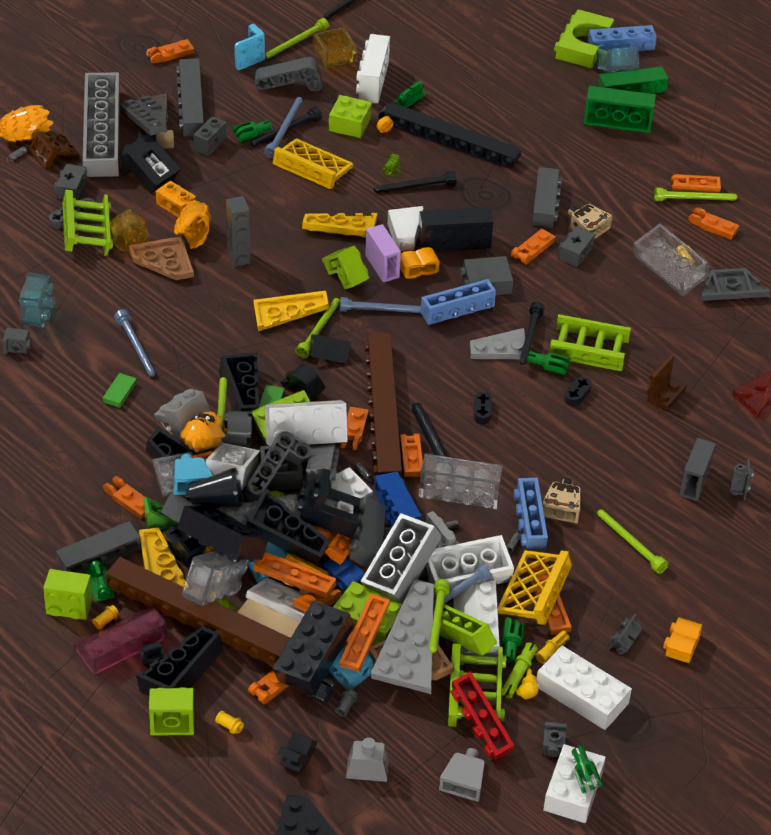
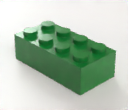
M589 86L584 125L650 133L656 94Z

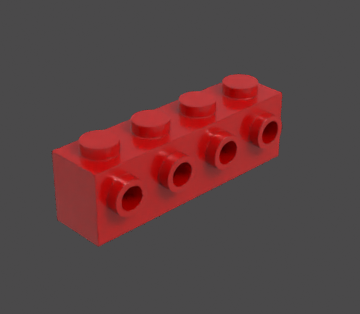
M470 671L452 681V690L450 692L456 702L460 701L463 708L461 711L466 720L470 719L474 725L472 730L475 736L483 740L485 744L483 749L487 756H492L494 761L514 751L512 740L472 672Z

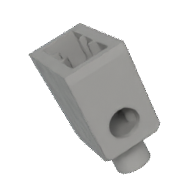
M372 738L354 741L348 756L346 778L387 782L389 760L385 744L375 742Z
M467 749L465 755L461 753L453 755L441 774L439 791L479 802L485 761L478 759L479 752L476 749Z

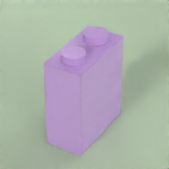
M384 225L366 229L365 256L382 282L399 278L401 251Z

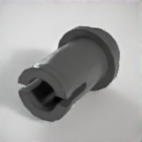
M352 689L343 691L342 699L335 708V713L341 717H346L353 703L358 701V694Z

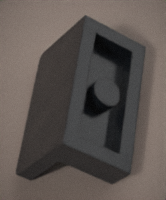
M311 334L310 341L313 342L311 357L347 363L351 342Z

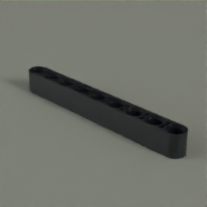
M387 103L378 115L379 120L389 116L394 122L393 127L506 168H512L521 157V151L516 146L395 103Z

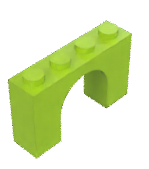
M578 9L575 15L571 16L570 24L566 25L565 32L561 33L559 42L555 44V59L593 68L598 59L599 46L579 41L576 38L588 36L591 29L613 28L614 19Z

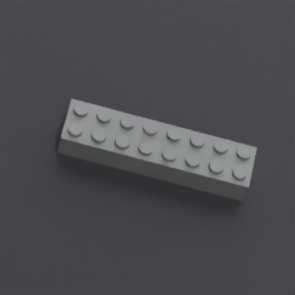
M119 72L85 73L83 167L87 168V177L119 176Z

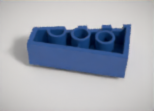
M398 472L375 476L374 490L379 503L386 506L385 518L390 528L393 527L400 513L421 521L422 516Z

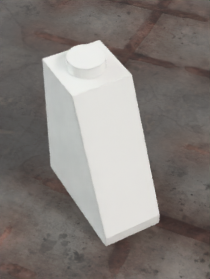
M423 206L388 210L387 224L392 239L400 251L414 250L418 238L419 212L423 211Z

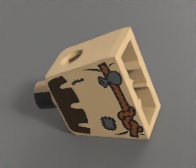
M587 204L581 209L572 206L568 211V214L571 216L570 227L572 230L577 226L594 233L595 238H597L611 227L612 215L591 204Z
M564 478L562 483H552L542 503L544 517L578 524L580 487L574 486L572 479Z

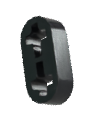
M578 377L565 392L564 398L567 405L578 406L591 391L590 379Z
M479 392L475 395L473 418L478 424H487L491 419L492 397L487 392Z

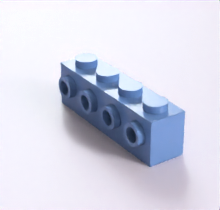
M652 25L591 29L588 34V44L599 46L598 54L655 50L657 36Z
M486 279L422 297L421 314L427 324L430 325L495 306L496 290L490 280Z
M518 478L517 489H514L513 494L514 501L518 502L516 504V515L520 516L518 528L523 533L521 534V546H525L527 551L546 553L548 536L538 478Z

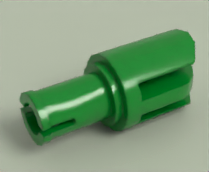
M269 119L260 123L251 121L235 126L232 130L239 143L257 138L259 133L272 130V124Z
M533 351L529 352L528 363L542 365L546 371L566 375L568 363L571 360L570 357L551 352L546 355Z
M508 617L504 621L501 642L505 646L503 655H506V660L508 657L507 663H514L517 648L522 644L525 624H520L517 620L511 623L512 619Z
M577 746L580 754L577 753L576 748L571 752L576 762L574 772L581 792L584 794L587 791L582 778L586 779L591 791L595 789L591 775L594 774L599 787L602 786V782L595 763L588 759L585 748Z

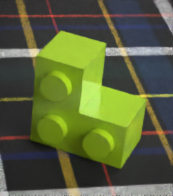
M355 245L338 250L322 258L328 274L337 273L344 289L352 288L370 279L368 270L363 264L360 252L356 249Z

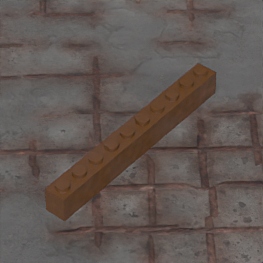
M368 333V341H364L365 352H368V354H365V364L369 365V367H366V378H370V381H367V392H371V394H368V406H372V408H369V420H373V422H370V434H374V436H371V448H375V451H372V462H376V465H373V477L392 472H398L401 477L402 469L391 333Z
M119 557L106 572L107 586L113 591H118L128 598L135 599L145 606L154 608L163 615L170 616L196 630L204 626L218 632L222 642L236 650L249 654L255 659L266 662L271 667H274L290 640V637L122 557Z

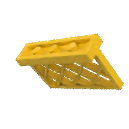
M297 138L283 148L277 147L274 149L273 156L274 165L330 190L334 187L335 181L351 170L354 164Z
M525 550L497 608L498 614L536 619L538 624L546 625L572 567L569 551L561 550L560 554L557 555ZM528 558L537 559V561L529 565L526 563ZM555 561V564L546 567L544 563ZM540 565L542 566V570L536 573L532 572V569ZM529 572L530 576L523 579L519 578L521 574ZM546 574L549 576L548 579L539 582L537 579ZM533 580L536 582L535 585L529 588H526V586L524 585ZM520 586L523 588V591H520L516 594H513L512 592L514 589ZM538 589H541V594L533 597L530 594ZM526 595L530 598L522 603H519L517 600ZM513 601L517 604L516 606L511 608L505 607L507 604ZM532 604L535 606L533 611L523 609Z

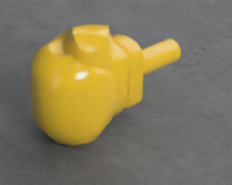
M530 668L526 670V677L522 679L520 687L516 689V694L525 700L535 697L539 690L536 677L532 675Z

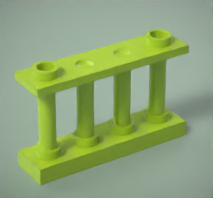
M65 190L62 202L65 251L72 252L73 245L81 243L103 246L104 256H108L109 249L113 248L109 221L111 202H108V195L104 194L102 203L76 200V198H73V190ZM74 208L101 210V215L77 212ZM82 219L102 222V227L77 224L74 220ZM76 231L103 234V239L78 236L75 233Z
M558 314L556 330H560L558 340H551L549 352L570 357V362L622 371L625 353L620 352L622 342L629 343L631 328ZM568 332L579 334L576 344L565 342ZM586 336L597 337L595 347L584 346ZM604 339L615 341L613 351L602 349Z
M452 644L451 664L454 667V672L450 674V691L452 690V681L466 674L464 670H460V665H464V663L497 665V675L472 674L477 682L496 683V692L483 693L487 700L496 701L494 711L499 720L504 722L505 709H501L502 668H506V655H503V647H498L497 657L464 655V653L460 652L461 644ZM449 691L448 726L456 727L457 719H461L464 715L461 711L462 706H458V701L454 700Z

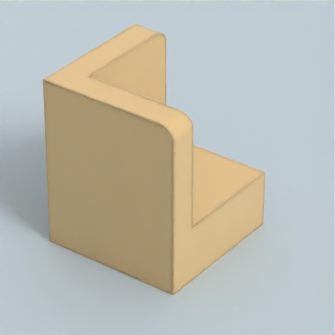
M173 130L155 134V140L163 149L174 148Z

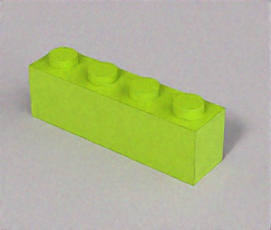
M444 604L439 636L456 644H461L462 647L481 656L490 652L498 644L487 623Z

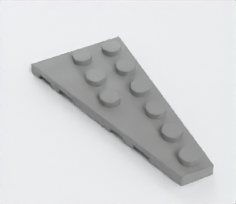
M414 579L371 671L372 679L431 694L432 652L429 651L433 624L434 584Z

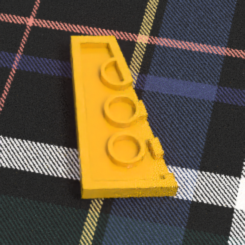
M328 213L305 214L302 229L366 238V229L376 225L377 213H371V216H363V213H355V216H345V213H338L334 216H330Z
M326 291L253 300L258 331L329 309Z
M159 527L139 530L144 568L190 590V586L185 581L181 569L176 564V559L171 554Z

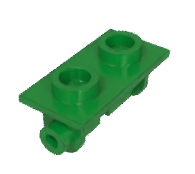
M416 81L410 89L400 93L393 103L406 108L411 107L427 95L423 91V83Z
M93 561L90 570L86 571V574L91 577V589L95 603L115 598L113 590L107 586L106 567H102L99 561Z

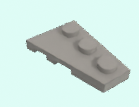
M524 328L471 340V359H520L525 341Z

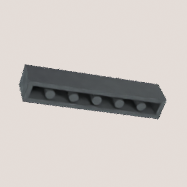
M179 59V66H176V73L179 76L177 77L178 97H181L178 98V108H180L179 127L180 130H183V137L193 136L204 125L199 59Z

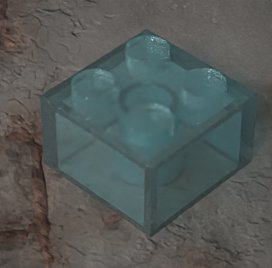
M627 46L597 49L598 69H603V72L613 73L618 72V70L629 71L639 68V48Z
M28 273L19 297L22 325L44 327L46 320L50 319V308H53L55 304V297H52L54 284L51 283L50 275Z

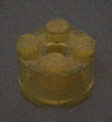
M126 209L110 221L112 237L118 250L127 252L129 245L149 241L146 221L140 213L133 212L132 209Z

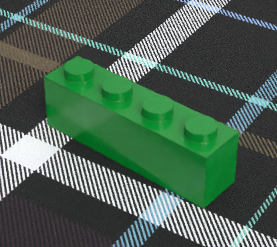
M662 66L599 74L598 87L648 94L667 92L668 77Z

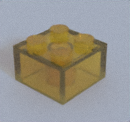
M344 27L313 34V50L325 68H332L356 61L357 46Z

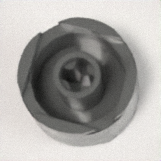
M229 411V413H224V424L227 432H224L223 443L251 448L252 412Z

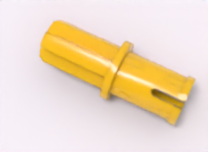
M562 631L552 640L546 641V645L535 654L537 661L545 664L570 639V636L566 631Z

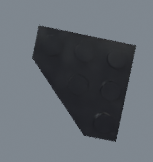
M286 794L276 835H337L309 798Z

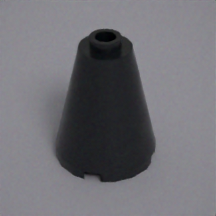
M237 468L228 469L190 484L189 489H186L187 501H191L192 505L242 508V488L240 480H236V475H239Z

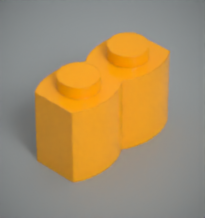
M426 247L417 251L401 253L400 269L406 279L439 272L440 262L432 248Z
M680 617L676 623L672 622L669 631L671 637H666L663 649H666L665 656L690 663L701 635L702 624Z

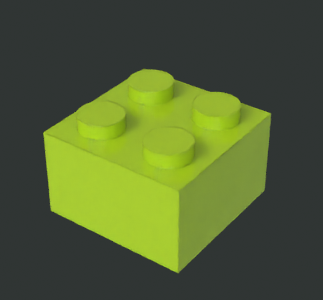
M339 95L329 114V131L361 138L371 119L372 102Z
M49 569L43 587L46 614L87 620L93 601L90 575Z
M193 688L150 689L149 719L151 735H194Z

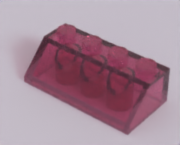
M145 608L73 644V647L93 674L96 675L139 653L145 644L156 643L166 639V622L156 609Z

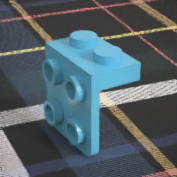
M255 24L248 26L249 38L235 44V68L237 70L265 60V36L263 31Z

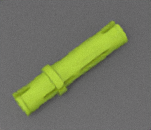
M526 643L521 655L517 656L516 664L501 689L503 696L509 690L506 698L514 696L523 675L531 667V660L538 651L536 645L530 651L532 643Z

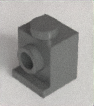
M6 328L2 340L4 354H8V352L27 354L28 349L32 347V338L29 337V330Z
M545 722L542 755L552 758L560 756L565 744L567 724Z

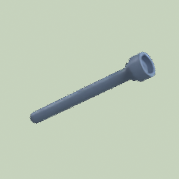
M301 97L296 98L273 142L267 144L264 153L269 158H273L274 149L279 147L278 145L303 101Z
M341 297L340 312H347V310L364 309L421 313V306L354 302L352 299H348V297Z
M125 309L117 311L114 315L117 324L124 327L148 375L154 377L156 372L130 325L131 317L128 311Z
M484 563L477 567L478 570L475 571L474 575L452 588L449 595L445 597L444 604L478 581H487L493 576Z

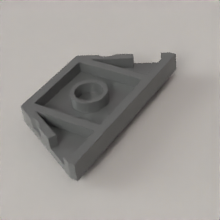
M747 268L711 270L701 295V301L769 297L770 289H764L760 285V280L754 277Z

